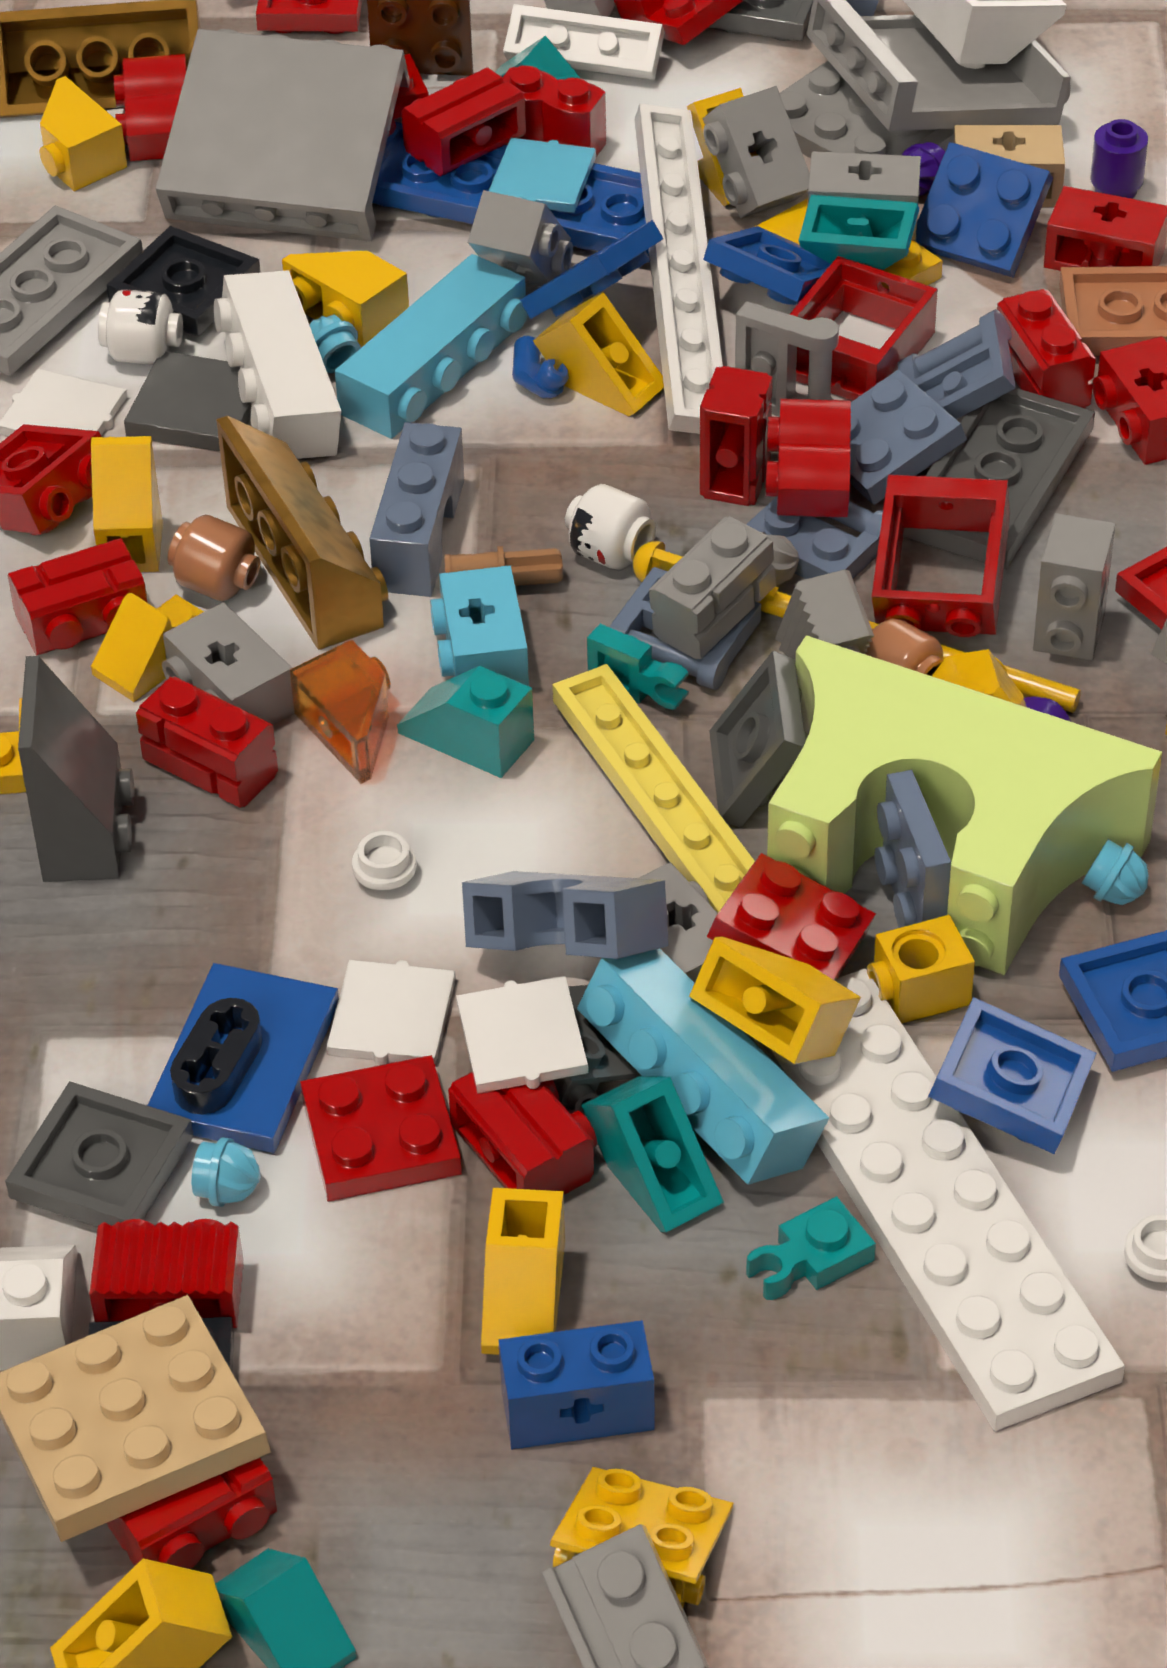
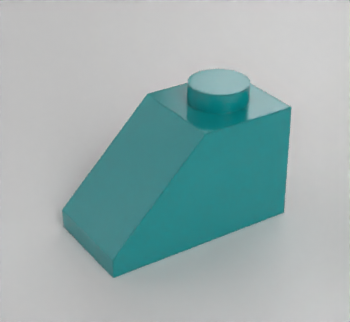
M477 666L431 687L397 724L398 734L502 778L534 741L532 687L485 667Z
M638 1076L581 1105L595 1131L597 1143L608 1168L660 1232L666 1233L724 1203L671 1077Z

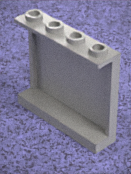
M813 0L807 30L808 38L888 131L954 129V125H1059L1063 106L1070 96V75L1036 40L1032 41L1006 64H985L983 68L972 69L959 65L915 15L859 16L846 0Z
M198 29L155 188L165 218L372 241L376 226L372 201L399 88L409 87L410 83L404 51L392 49L385 45L369 47L341 44L330 39L311 41L292 39L281 34L263 36L238 33L231 29H220L217 31Z

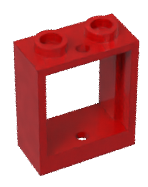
M837 256L791 311L790 315L806 320L823 317L835 321L839 314L844 311L896 329L880 349L839 336L838 345L832 350L831 393L854 401L898 370V362L913 353L918 355L933 336L936 324L938 289ZM881 282L886 283L889 289L883 287ZM797 347L796 381L808 385L809 350Z
M888 475L871 596L875 623L880 624L893 618L905 621L922 631L949 632L958 637H973L978 634L996 635L1010 520L1008 480ZM904 528L989 532L981 595L896 590Z

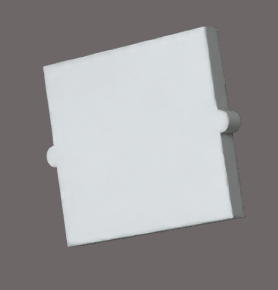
M37 369L23 390L12 395L13 404L0 420V435L9 436L23 424L99 431L102 435L105 430L113 428V418L127 399V391L125 388Z
M349 960L327 1043V1055L375 1060V1064L378 1066L388 1062H399L432 1055L436 1066L455 985V971L409 966L405 960H400L396 964Z
M566 976L517 984L515 981L510 980L504 984V987L456 995L477 1094L521 1085H527L528 1088L535 1089L543 1081L589 1073Z

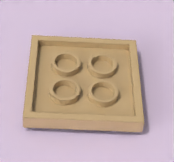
M188 1295L0 1372V1418L61 1542L271 1453L263 1426Z

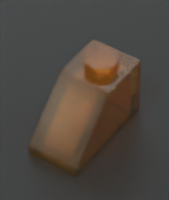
M351 639L290 669L294 714L353 777L362 784L372 778L388 723L387 690L391 687V681L383 663L377 657L370 658Z

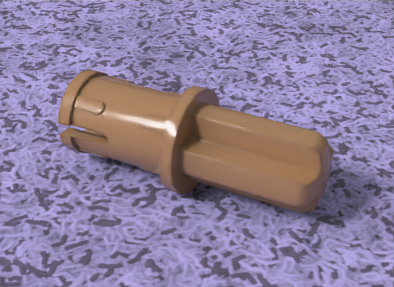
M497 546L498 552L444 554L445 573L511 565L515 586L558 583L563 578L562 555L560 550L556 548L504 552L503 546Z

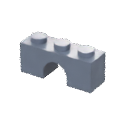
M404 422L369 538L372 568L378 567L381 571L388 593L432 597L443 558V517L454 518L465 480L461 427Z
M511 871L462 882L466 947L517 951L535 946L565 944L566 955L619 959L669 946L665 880Z

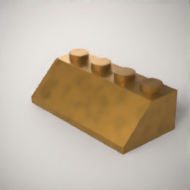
M154 0L0 12V118L43 115L56 80L64 76L70 79L103 109L122 108L116 107L113 77L114 75H123L124 58L185 54L188 67L196 33L200 29L197 0Z
M229 416L216 419L227 509L238 526L252 534L256 554L317 649L321 650L384 628L382 602L387 601L389 597L385 579L378 567L370 568L364 560L362 546L357 535L353 531L346 533L342 527L338 510L330 496L322 497L318 491L315 476L310 465L306 461L300 463L287 443Z

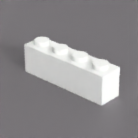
M289 270L224 275L222 298L214 300V321L217 331L225 332L226 355L229 366L240 367L238 372L239 394L243 403L251 402V427L286 442L297 459L336 456L342 411Z

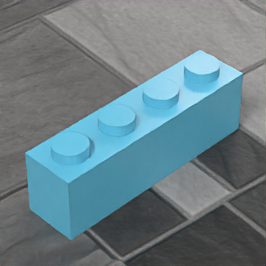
M475 254L468 256L335 370L337 400L342 411L341 415L390 439L394 438L402 431L404 422L411 423L416 421L425 409L445 392L453 389L458 380L474 366L486 360L499 344L512 333L522 328L527 321L528 315L520 299L526 296L525 277Z
M660 948L619 959L601 958L577 1007L578 1011L642 1076L671 1077L692 1128L747 1185L803 1169L829 1117L742 1030L690 998L689 995L694 982Z

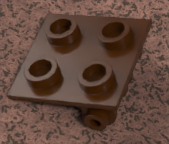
M367 0L370 46L385 45L392 49L403 50L404 55H411L420 74L470 76L473 74L470 0Z

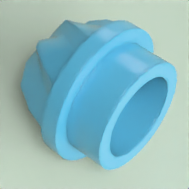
M335 314L328 317L321 316L309 324L327 373H335V370L360 349V345L357 342L358 333L355 327L350 322L342 321Z
M1109 839L1106 841L1082 881V884L1096 892L1093 897L1100 902L1105 900L1124 905L1144 894L1148 885L1147 864L1133 851L1134 846L1126 843L1124 847H1121Z
M222 1137L217 1143L202 1142L195 1154L192 1168L191 1185L194 1196L208 1198L212 1206L223 1207L225 1203L239 1202L247 1198L254 1191L261 1177L259 1165L255 1160L252 1150L235 1143L231 1138Z

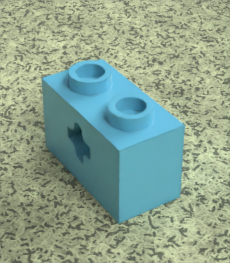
M511 565L439 574L441 598L430 599V610L434 635L445 634L446 640L437 641L441 676L455 677L477 666H482L529 686L528 649Z

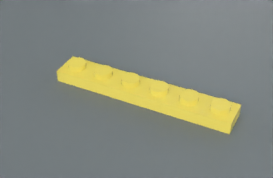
M608 664L552 684L554 704L666 858L688 882L693 880L701 886L708 898L709 904L719 913L755 862Z

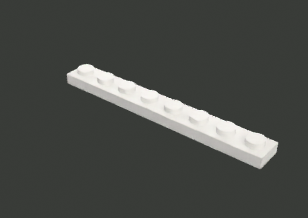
M639 103L634 121L646 223L653 220L664 238L649 248L668 429L671 431L700 434V404L706 390L709 389V383L716 367H722L723 364L711 267L709 262L703 260L708 243L691 110Z

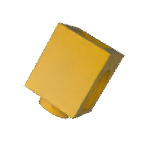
M945 915L876 934L874 963L867 965V975L878 986L880 1000H887L903 1024L970 1005L972 1001L975 961L951 916Z

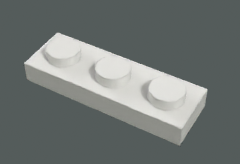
M514 4L503 52L506 59L510 60L546 35L573 69L655 80L665 31L663 25L657 23Z

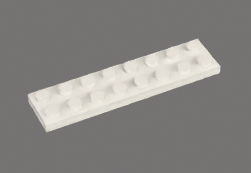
M866 968L839 977L836 981L859 995L861 999L835 1056L793 1064L754 1039L757 1046L829 1117L817 1144L994 1432L1123 1382L1125 1365L960 1112L928 1097L936 1080V1075L887 1000H880L878 996L879 988L873 979H869Z

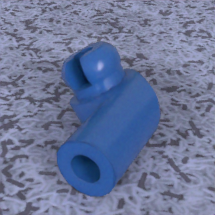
M523 336L515 341L512 376L515 383L543 399L554 398L561 394L564 390V385L569 379L566 366L562 363L556 370L554 368L555 359H548L541 364V352L533 342L535 337Z

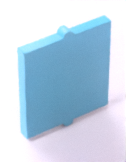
M510 138L489 191L544 203L550 210L575 213L596 159V148L559 144L557 140L542 142Z

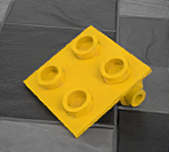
M592 1467L551 1538L550 1546L556 1548L553 1557V1568L573 1559V1556L642 1524L647 1528L682 1608L685 1602L699 1605L706 1579L704 1575H701V1572L733 1510L734 1503L711 1497L707 1492L698 1488H675L643 1480L633 1472L624 1469L604 1470Z

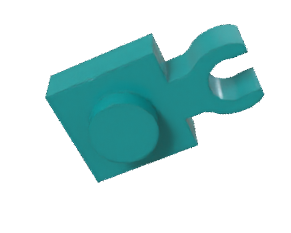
M601 623L587 637L588 671L608 664L636 703L640 704L649 695L659 705L673 710L689 694V691L678 687L689 675V672L677 663H662L652 659V645Z
M836 1196L778 1225V1243L780 1245H764L751 1251L746 1260V1275L748 1278H751L764 1270H771L777 1273L763 1280V1297L766 1300L782 1297L791 1289L794 1281L804 1276L818 1290L875 1260L876 1243Z

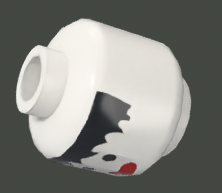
M120 290L114 294L110 302H103L98 321L99 344L108 348L109 354L115 361L153 365L157 358L164 355L165 351L170 352L171 347H179L181 344L183 317L180 313H173L171 301L166 294L150 291Z
M606 484L594 486L583 496L575 497L565 515V526L569 529V543L573 551L582 557L611 569L621 570L631 565L636 551L645 543L655 539L656 523L651 519V511L647 502Z

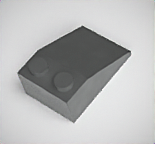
M26 656L18 750L43 882L118 879L121 852H131L132 849L130 815L123 814V806H134L132 768L121 769L117 742L39 656Z

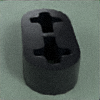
M238 998L220 999L208 1005L201 1013L174 1058L170 1069L174 1098L182 1109L194 1114L214 1113L225 1107L232 1099L262 1045L259 1014L251 1003ZM220 1033L228 1034L223 1044H221ZM210 1067L213 1069L214 1079L204 1078ZM190 1081L200 1083L199 1085L191 1084Z

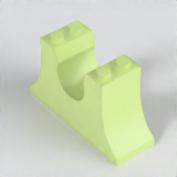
M807 635L797 648L795 667L798 687L802 692L800 704L804 732L807 734V739L796 761L768 804V857L776 861L788 863L802 875L833 891L845 894L852 888L853 879L859 867L875 855L876 847L883 846V837L877 818L878 803L885 802L887 774L912 770L951 860L947 915L951 916L975 961V966H980L1003 975L1007 972L1039 915L1059 893L1087 874L1108 839L1121 847L1129 843L1134 846L1133 851L1142 857L1151 839L1162 751Z

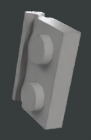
M639 1524L573 1556L571 1560L541 1572L583 1668H710L646 1526Z

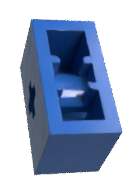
M643 1320L498 1339L501 1390L511 1450L655 1430L654 1376Z

